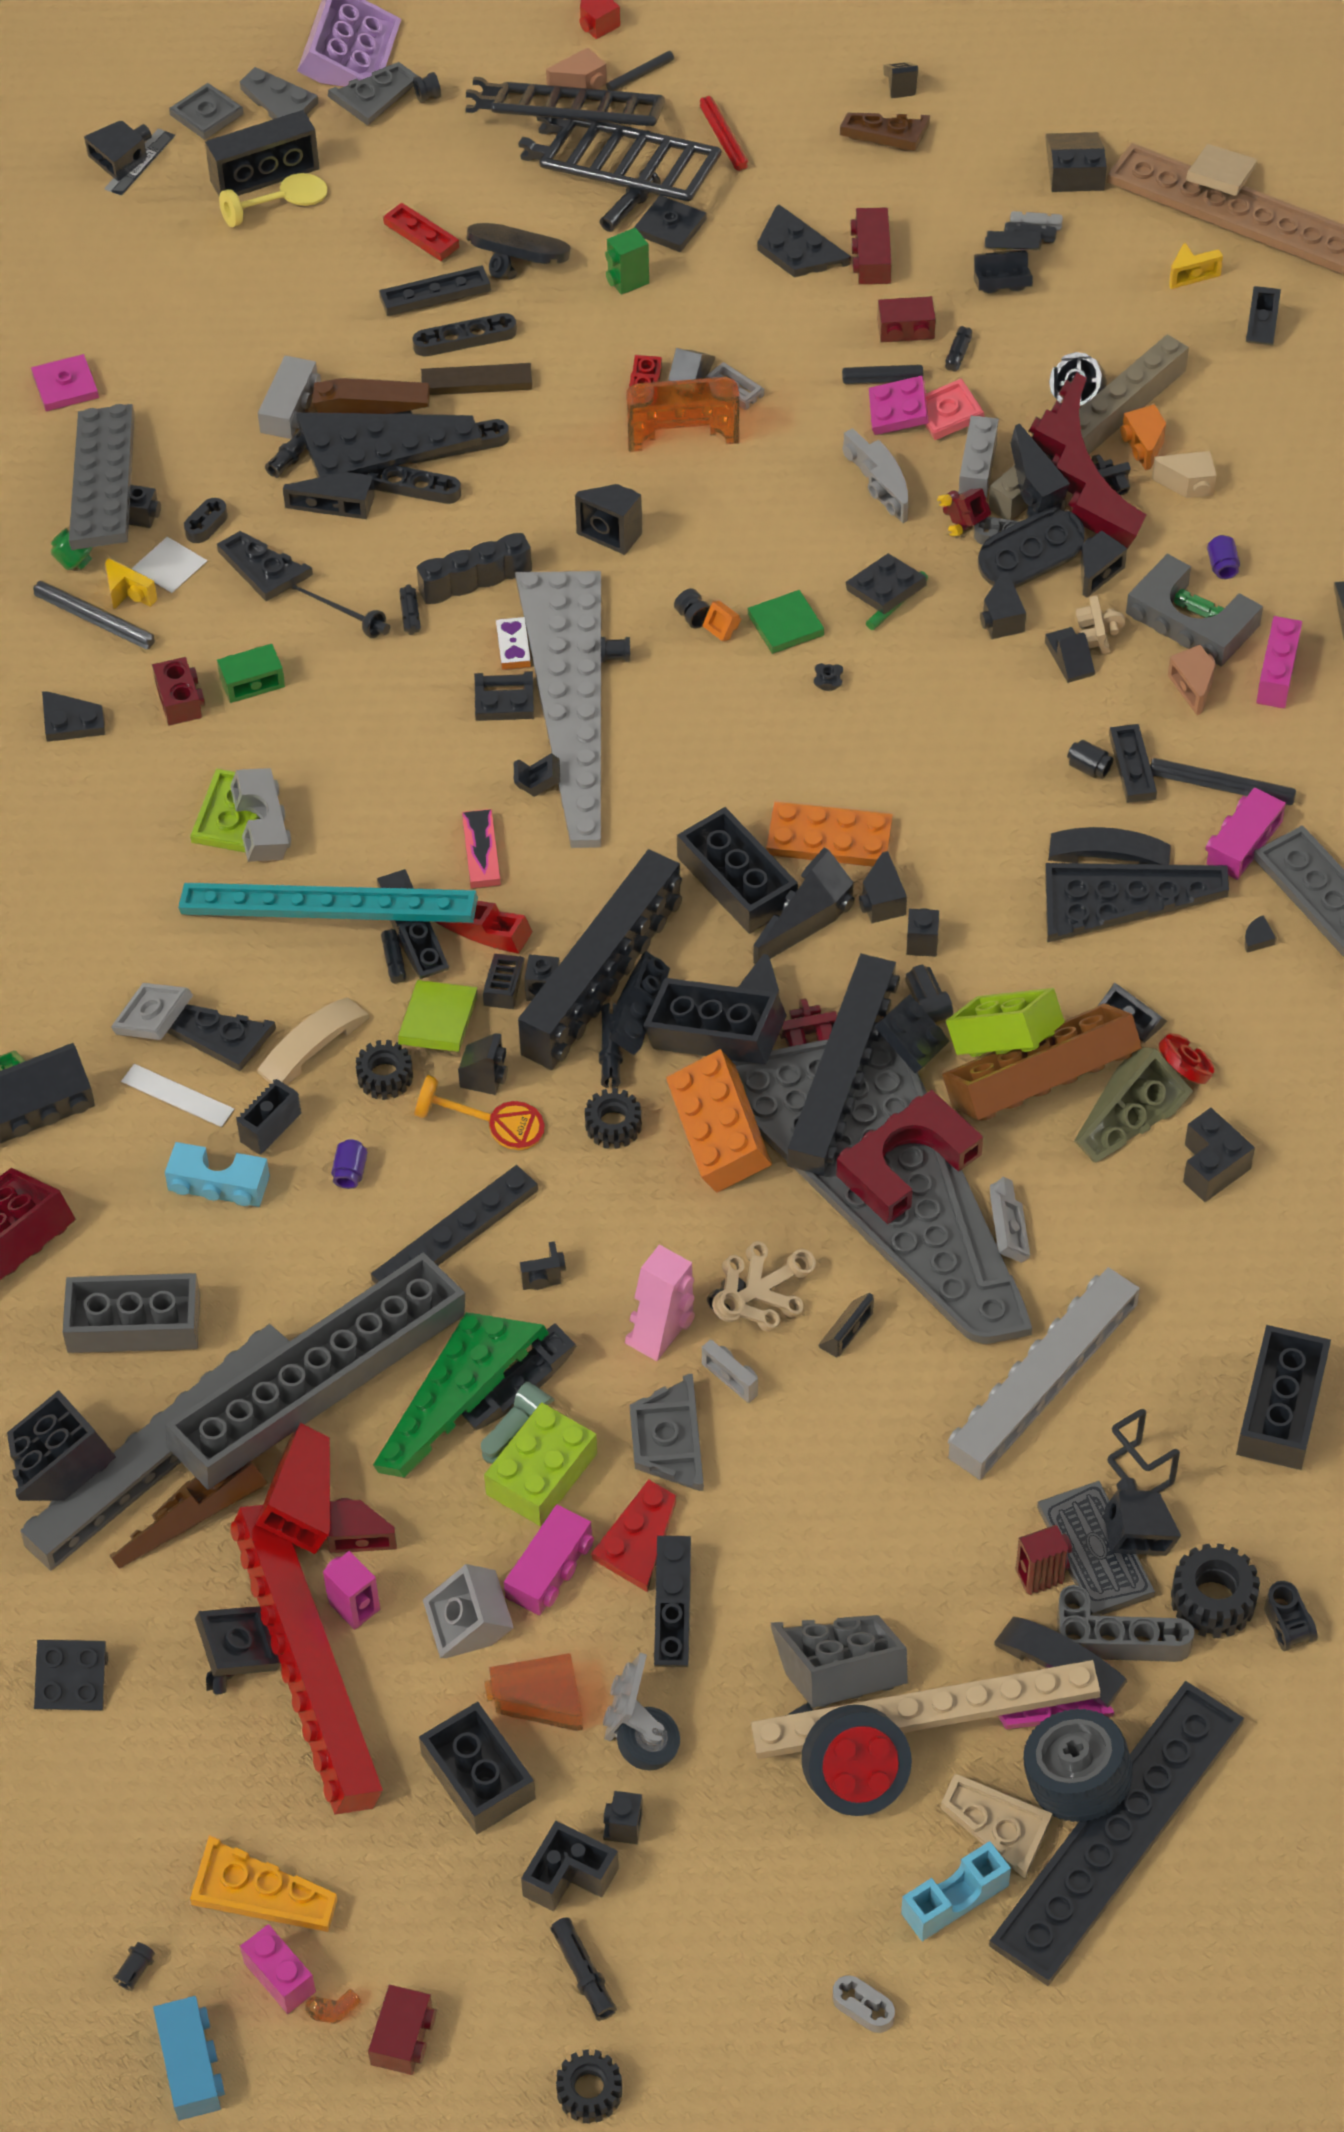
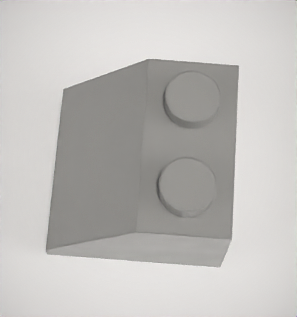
M465 1564L423 1599L440 1658L446 1659L492 1646L514 1628L496 1570Z

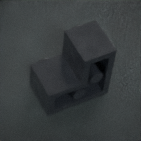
M1211 1107L1188 1123L1185 1146L1195 1155L1186 1161L1183 1183L1206 1202L1251 1169L1255 1147Z
M555 1820L521 1878L523 1897L554 1912L570 1883H573L602 1898L619 1869L618 1851Z

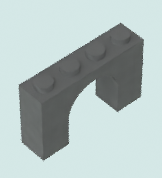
M1167 553L1128 594L1126 614L1153 628L1156 632L1178 642L1185 648L1190 649L1201 645L1207 654L1213 656L1215 663L1222 667L1260 626L1263 606L1238 593L1219 614L1213 617L1200 619L1188 617L1174 608L1172 603L1176 593L1180 589L1185 590L1189 586L1191 566Z

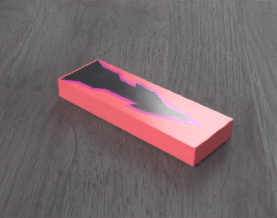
M492 809L462 812L471 888L501 885Z

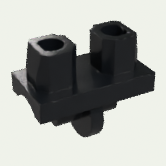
M1099 454L1092 456L1091 460L1097 471L1109 486L1120 496L1127 494L1130 489L1128 474L1131 468L1129 463L1125 462L1113 466L1111 459L1104 461Z

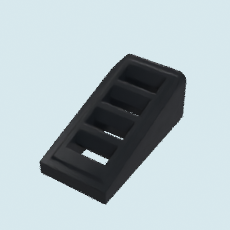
M494 953L483 990L484 1006L514 1009L525 962L524 957ZM499 964L515 965V967L502 966ZM498 971L512 972L513 975L498 973ZM496 979L508 980L511 982L496 981ZM494 987L508 988V990L494 989Z

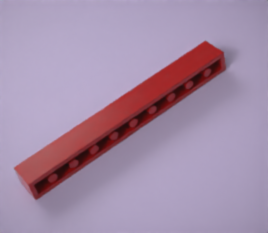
M263 1504L240 1507L234 1521L231 1523V1536L234 1541H237L242 1567L247 1569L252 1595L255 1598L257 1597L261 1607L262 1623L268 1627L270 1632L272 1651L279 1657L282 1679L284 1683L288 1684L292 1694V1707L299 1714L302 1722L303 1738L306 1742H309L312 1750L313 1765L315 1770L321 1775L325 1799L331 1803L334 1815L373 1809L383 1789L294 1546L291 1542L255 1524Z

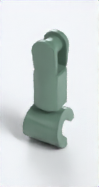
M531 1382L524 1383L516 1394L514 1407L499 1422L495 1429L482 1440L481 1450L483 1459L487 1463L493 1464L539 1404L542 1402L549 1405L554 1401V1398Z

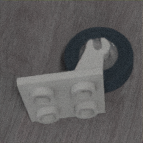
M640 1652L632 1663H626L622 1675H616L610 1690V1694L614 1695L612 1706L609 1705L603 1719V1725L607 1726L604 1739L611 1741L614 1737H617L618 1748L625 1760L636 1768L651 1771L666 1766L675 1757L680 1746V1733L675 1721L666 1712L655 1707H643L636 1700L647 1656Z

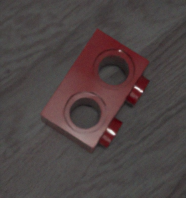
M181 657L152 664L156 688L168 726L202 718L200 706L205 705L204 695L201 688L196 689L195 684H199L195 667L189 668L187 658Z

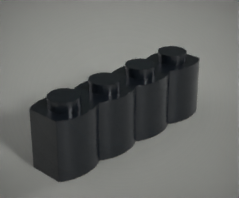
M513 533L500 538L497 542H483L470 550H458L446 555L444 558L426 560L416 567L418 590L425 604H436L449 599L452 595H466L475 591L478 587H490L501 583L505 579H515V572L532 571L531 547L524 533Z

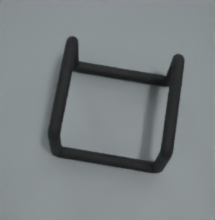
M1139 1409L1113 1425L1112 1432L1124 1447L1110 1454L1107 1461L1119 1477L1125 1479L1129 1477L1116 1463L1115 1459L1127 1452L1132 1455L1145 1471H1151L1172 1458L1169 1479L1150 1490L1160 1493L1173 1485L1176 1480L1180 1451L1173 1449L1150 1464L1144 1461L1134 1449L1142 1442L1146 1419V1410ZM1139 1418L1136 1439L1129 1443L1119 1429Z

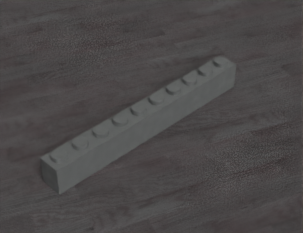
M270 1323L262 1330L254 1332L237 1351L230 1352L219 1366L213 1371L206 1372L195 1386L179 1394L174 1403L166 1410L156 1413L148 1425L139 1432L131 1434L125 1443L114 1452L116 1458L103 1471L95 1474L67 1499L51 1501L49 1507L38 1516L31 1517L20 1530L24 1546L50 1571L56 1568L181 1463L167 1448L165 1424L290 1341Z

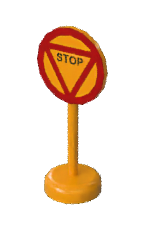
M430 1075L426 1076L418 1097L414 1116L420 1118L427 1117L434 1103L489 1121L491 1136L498 1144L513 1150L529 1149L538 1144L543 1137L545 1123L542 1115L535 1107L525 1102L510 1101L497 1106L489 1114L437 1097V1078Z

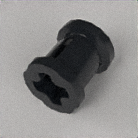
M601 637V663H605L606 660H625V662H630V637H625V639H606V637Z

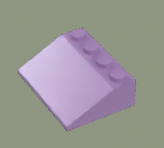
M322 0L297 71L319 83L344 87L348 85L349 81L356 78L360 81L370 77L372 72L386 67L401 19L366 0Z

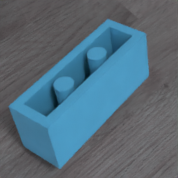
M196 1996L153 2006L178 2121L221 2110L219 2097L224 2096L225 2091L221 2074L214 2075L211 2063L218 2062L214 2041H206L204 2033L205 2029L211 2028L206 2007L199 2008Z

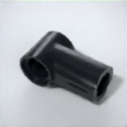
M922 964L913 967L910 972L906 973L905 980L913 998L921 1004L934 1023L948 1019L954 1014L948 993L941 991L930 967Z

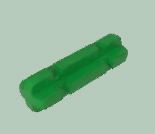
M1180 589L1174 598L1175 605L1182 608L1187 606V610L1204 618L1213 617L1224 609V607L1219 605L1215 607V603L1195 594L1191 596L1192 593L1184 589Z

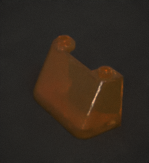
M728 377L632 385L626 392L625 425L629 452L643 451L642 447L646 439L655 440V430L709 426L710 436L716 435V432L724 436L726 445L739 444V390L737 383Z

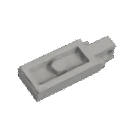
M1001 1177L1000 1180L990 1185V1199L997 1247L1000 1254L1022 1263L1030 1256L1023 1205L1015 1200L1012 1180Z

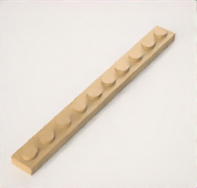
M1091 1660L847 1705H865L875 1708L890 1718L903 1733L1099 1698L1100 1687L1094 1662ZM841 1706L751 1722L757 1759L801 1752L812 1726L823 1715Z

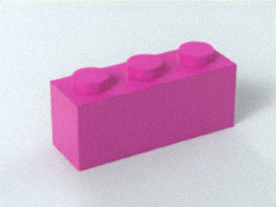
M1278 616L1273 617L1256 704L1285 709L1302 627L1301 620Z
M1255 787L1247 797L1242 796L1237 804L1236 812L1232 816L1228 815L1222 823L1219 834L1217 836L1212 835L1205 849L1208 852L1206 865H1227L1228 876L1238 880L1254 860V851L1263 847L1283 822L1286 803Z
M556 1504L505 1579V1598L539 1616L546 1606L551 1607L558 1597V1588L564 1580L568 1581L574 1574L577 1566L576 1561L581 1554L586 1555L592 1547L594 1537L592 1536L591 1521Z

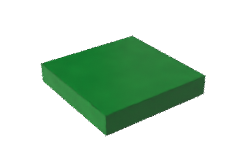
M800 589L748 607L749 618L772 654L824 636V627Z

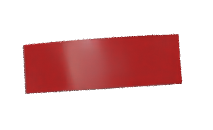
M477 901L473 923L435 922L472 941L520 954L533 932L525 915L501 912L496 903Z

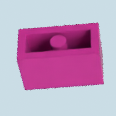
M350 1551L342 1557L334 1558L328 1563L323 1571L328 1604L355 1630L381 1610L376 1577Z
M269 1924L240 1945L244 1964L287 2014L316 1993L313 1975Z

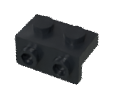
M1027 251L975 254L974 281L978 290H982L985 293H995L999 289L1009 288L1012 291H1021L1025 287L1033 286V276L1028 268Z

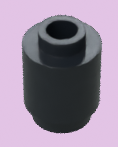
M1084 739L1079 743L1074 742L1067 754V758L1070 759L1069 766L1093 778H1105L1114 760L1113 757L1109 756L1108 751Z

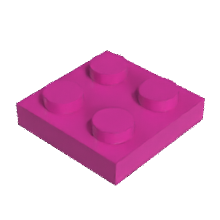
M923 376L869 387L871 423L874 435L929 423Z

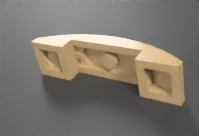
M348 997L321 1008L283 1038L257 1070L258 1074L270 1084L273 1083L274 1079H278L287 1085L302 1073L301 1065L340 1033L343 1032L348 1036L369 1019V1014Z

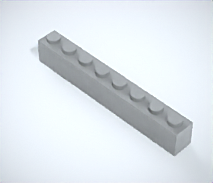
M1109 1267L1100 1276L1095 1275L1090 1280L1086 1292L1081 1297L1076 1296L1067 1308V1313L1061 1319L1057 1317L1051 1323L1048 1334L1042 1340L1037 1339L1028 1351V1356L1022 1362L1017 1361L1012 1366L1008 1378L1002 1384L997 1383L992 1388L988 1400L983 1406L977 1405L972 1410L968 1422L963 1428L957 1427L948 1439V1458L981 1480L1137 1306L1140 1288Z

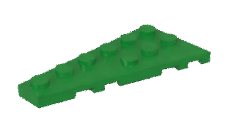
M466 1312L375 1460L373 1466L377 1472L405 1478L432 1451L431 1444L443 1432L449 1434L456 1427L454 1421L464 1411L470 1413L505 1378L504 1371L515 1360L521 1362L529 1354L526 1349L536 1339L542 1341L549 1334L546 1327L542 1324Z

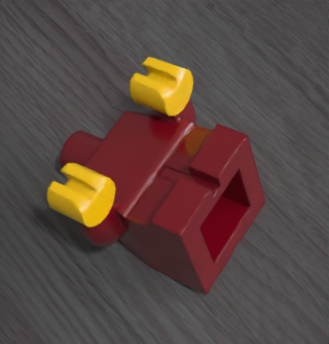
M983 488L970 489L960 494L952 490L946 495H939L937 498L938 501H941L939 506H943V513L950 515L952 523L957 524L948 527V531L952 532L949 533L950 536H960L969 526H974L991 515Z

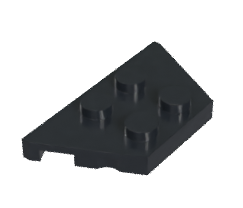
M780 204L775 207L757 242V250L794 278L811 272L827 271V265L841 263L842 267L850 265V255Z

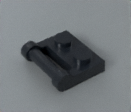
M524 671V674L484 676L483 673H474L476 721L534 719L533 671ZM524 686V689L484 691V687Z

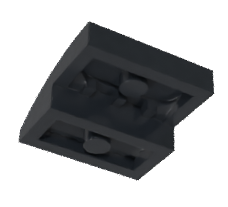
M987 231V237H985V249L1037 251L1041 249L1042 245L1041 232Z

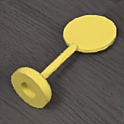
M299 173L286 177L281 182L279 192L241 202L233 190H224L220 193L219 203L226 223L230 227H237L243 222V208L282 197L296 205H315L323 201L327 196L328 188L321 178L312 174Z

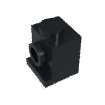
M614 1791L612 1803H606L603 1840L638 1845L643 1816L642 1794Z

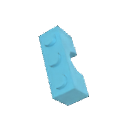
M175 1142L165 1170L169 1191L180 1195L202 1196L212 1201L224 1200L234 1202L240 1206L251 1205L260 1207L270 1177L267 1158L236 1153L230 1167L222 1171H213L208 1169L209 1161L206 1147Z
M989 1841L962 1858L958 1870L947 1880L936 1884L930 1878L902 1897L901 1914L919 1939L924 1941L1009 1886L1011 1868Z

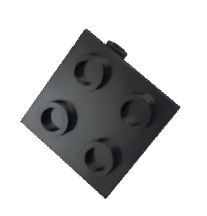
M37 1640L34 1709L103 1710L105 1665H108L109 1659L108 1652H106V1641Z

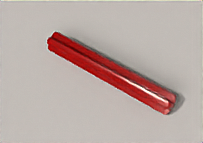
M709 95L700 99V108L735 170L747 169L748 159L714 99Z

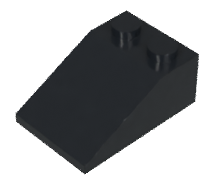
M1098 132L1045 134L1051 192L1105 190L1107 165L1105 149Z

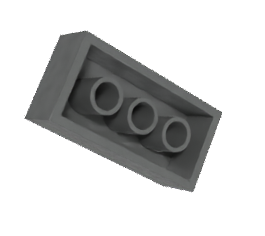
M197 1274L66 1277L62 1333L67 1353L198 1349L200 1289Z

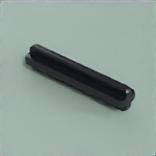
M920 364L844 367L842 369V381L844 384L896 382L924 375L923 366Z

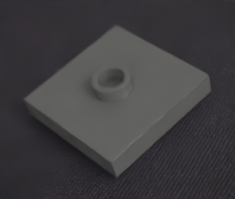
M209 83L169 108L170 116L204 140L244 114L242 106Z

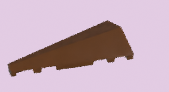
M251 1461L209 1490L195 1477L191 1481H187L152 1514L155 1521L142 1532L140 1530L133 1532L130 1535L132 1540L109 1556L120 1569L265 1486L268 1482Z

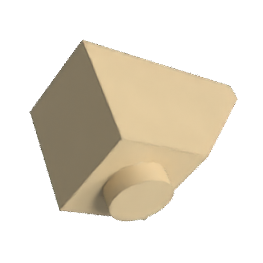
M1210 451L1154 457L1152 477L1157 483L1185 498L1214 495L1217 475Z

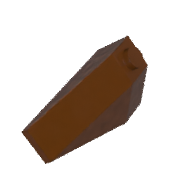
M353 377L338 378L314 383L313 405L317 413L392 414L429 407L430 386L429 383Z

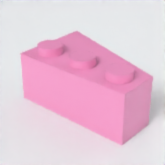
M658 1245L640 1269L634 1297L640 1302L638 1311L631 1313L629 1321L635 1325L632 1332L626 1335L625 1344L658 1361L682 1329L686 1330L691 1325L695 1316L693 1312L694 1278L692 1277V1262Z

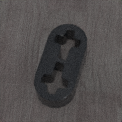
M209 498L186 519L184 530L188 541L192 543L205 542L217 531L228 517L225 501L220 498Z

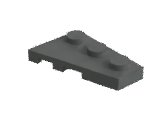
M400 62L372 72V76L360 81L357 78L351 80L347 86L340 89L337 86L329 89L328 97L360 121L369 125L414 87L413 77L418 75Z

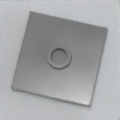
M142 983L111 1028L116 1035L161 1040L193 994L189 988Z

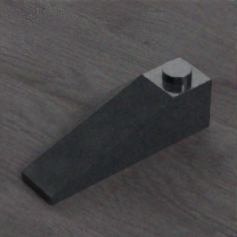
M824 847L801 874V877L805 880L795 893L790 890L785 898L786 902L783 906L782 914L780 916L777 914L773 915L754 943V964L757 963L763 954L768 955L770 959L833 923L843 912H848L851 909L855 900L853 896L854 882L827 848Z

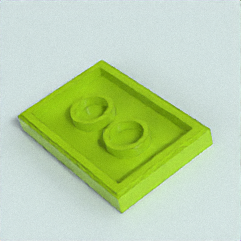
M216 768L190 835L191 843L245 852L242 835L248 820H259L260 817L251 811H236L230 787L235 772Z
M417 980L398 1035V1044L460 1052L477 999V987Z

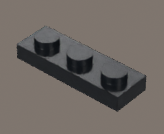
M1139 724L1110 727L1109 737L1126 802L1155 800L1157 790Z

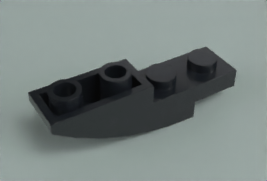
M406 869L377 878L379 888L414 889ZM390 920L393 928L397 931L399 941L407 958L420 979L449 970V965L430 921Z
M647 951L642 954L632 971L608 1024V1027L611 1029L609 1039L633 1056L642 1047L646 1034L643 1025L665 978H668L670 967L661 959L654 957Z
M657 1536L654 1667H689L691 1536Z

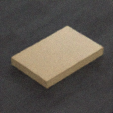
M1207 144L1188 170L1186 180L1236 196L1255 169L1258 159Z

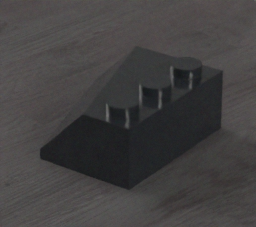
M60 1390L55 1392L7 1432L10 1457L14 1460L15 1469L12 1471L13 1478L17 1481L18 1485L15 1492L19 1501H63L95 1474L103 1471L116 1458L115 1454Z

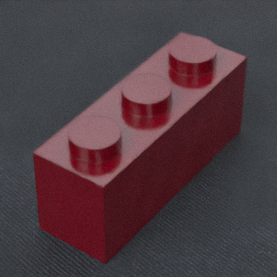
M888 207L856 208L855 219H850L851 236H856V238L851 239L852 254H857V257H853L852 267L853 273H858V285L891 284L892 262Z

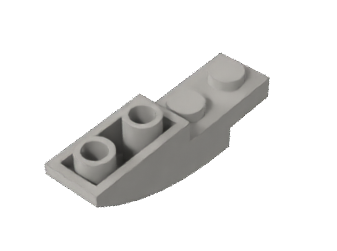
M853 428L844 432L843 453L849 461H853L860 468L865 477H869L868 490L871 496L878 499L892 516L895 515L902 523L907 522L908 490L902 471L895 458L880 440L869 444Z

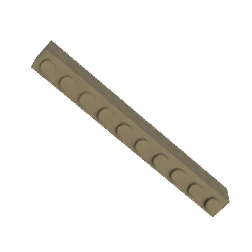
M1167 334L1079 409L1081 434L1088 454L1092 453L1123 426L1124 413L1145 407L1186 371L1188 346ZM1047 455L1050 460L1053 459V457ZM1014 465L990 485L989 508L992 512L1007 520H1014L1028 508L1029 505L1024 502L1020 493Z

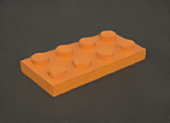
M774 801L766 850L772 856L813 860L825 847L830 850L839 863L873 867L881 853L888 851L893 814Z

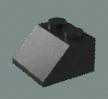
M619 484L582 490L575 494L576 533L625 555L642 535L641 494Z

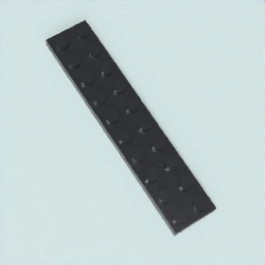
M1185 1681L1130 1753L1133 1771L1132 1784L1125 1799L1116 1809H1113L1105 1816L1091 1821L1078 1822L989 1940V1947L1049 1986L1243 1724L1244 1717Z

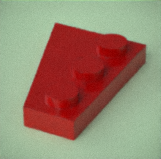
M648 1479L592 1551V1560L648 1592L651 1576L657 1564V1536H666L676 1505V1495Z

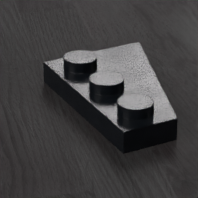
M242 531L217 543L218 552L265 601L272 599L313 575L311 566L305 563L300 565L292 561L291 556L285 553L278 554L268 549L267 544Z
M187 1004L167 1033L226 1065L241 1071L276 1030V1024L274 1021L264 1020L263 1023L249 1020L248 1016L239 1014L236 1017L221 1015L218 1013V1010Z

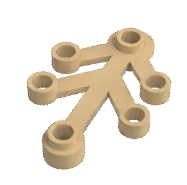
M756 1241L746 1249V1257L750 1261L746 1288L740 1292H737L739 1273L744 1269V1261L737 1255L729 1256L722 1263V1270L726 1274L724 1290L717 1293L712 1302L715 1314L726 1322L736 1321L739 1317L755 1321L763 1331L767 1332L772 1331L778 1326L780 1322L778 1313L771 1309L762 1311L746 1305L747 1302L756 1300L781 1308L783 1314L789 1318L796 1317L803 1310L802 1300L797 1296L788 1297L770 1291V1289L793 1276L803 1278L812 1272L816 1264L812 1253L805 1249L796 1250L787 1259V1265L761 1279L763 1263L768 1255V1249L762 1242ZM753 1248L760 1252V1256L754 1253ZM730 1262L736 1265L737 1270L731 1268ZM796 1262L800 1264L802 1269L796 1265ZM724 1303L728 1304L731 1310L727 1309ZM789 1303L795 1306L796 1311L789 1307ZM765 1316L771 1319L772 1324L766 1322Z

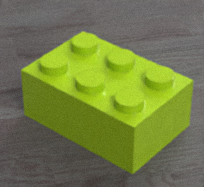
M1054 988L977 996L946 1020L956 1055L970 1054L971 1057L981 1056L995 1051L996 1054H1005L1013 1049H1021L1022 1052L1035 1050L1040 1046L1039 1043L1053 1036L1055 1030L1065 1023Z
M541 1402L484 1474L486 1495L541 1527L556 1504H559L597 1455L596 1433Z

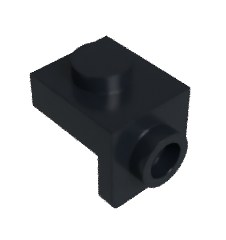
M552 753L531 766L520 759L513 762L515 785L533 797L560 782V758Z
M555 1241L548 1242V1258L520 1262L523 1290H540L547 1286L561 1284L560 1271H565L566 1265L563 1251L557 1252Z

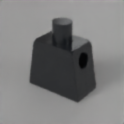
M117 121L84 136L88 157L117 181L129 174L146 159L147 153L144 142L152 138V134L145 124L133 130L124 121Z
M1134 1478L1120 1480L1116 1484L1118 1491H1116L1104 1510L1110 1553L1167 1556L1180 1539L1181 1534L1161 1494L1156 1491L1139 1490Z

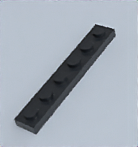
M516 1164L371 1273L372 1281L375 1284L423 1252L439 1266L538 1191V1184Z

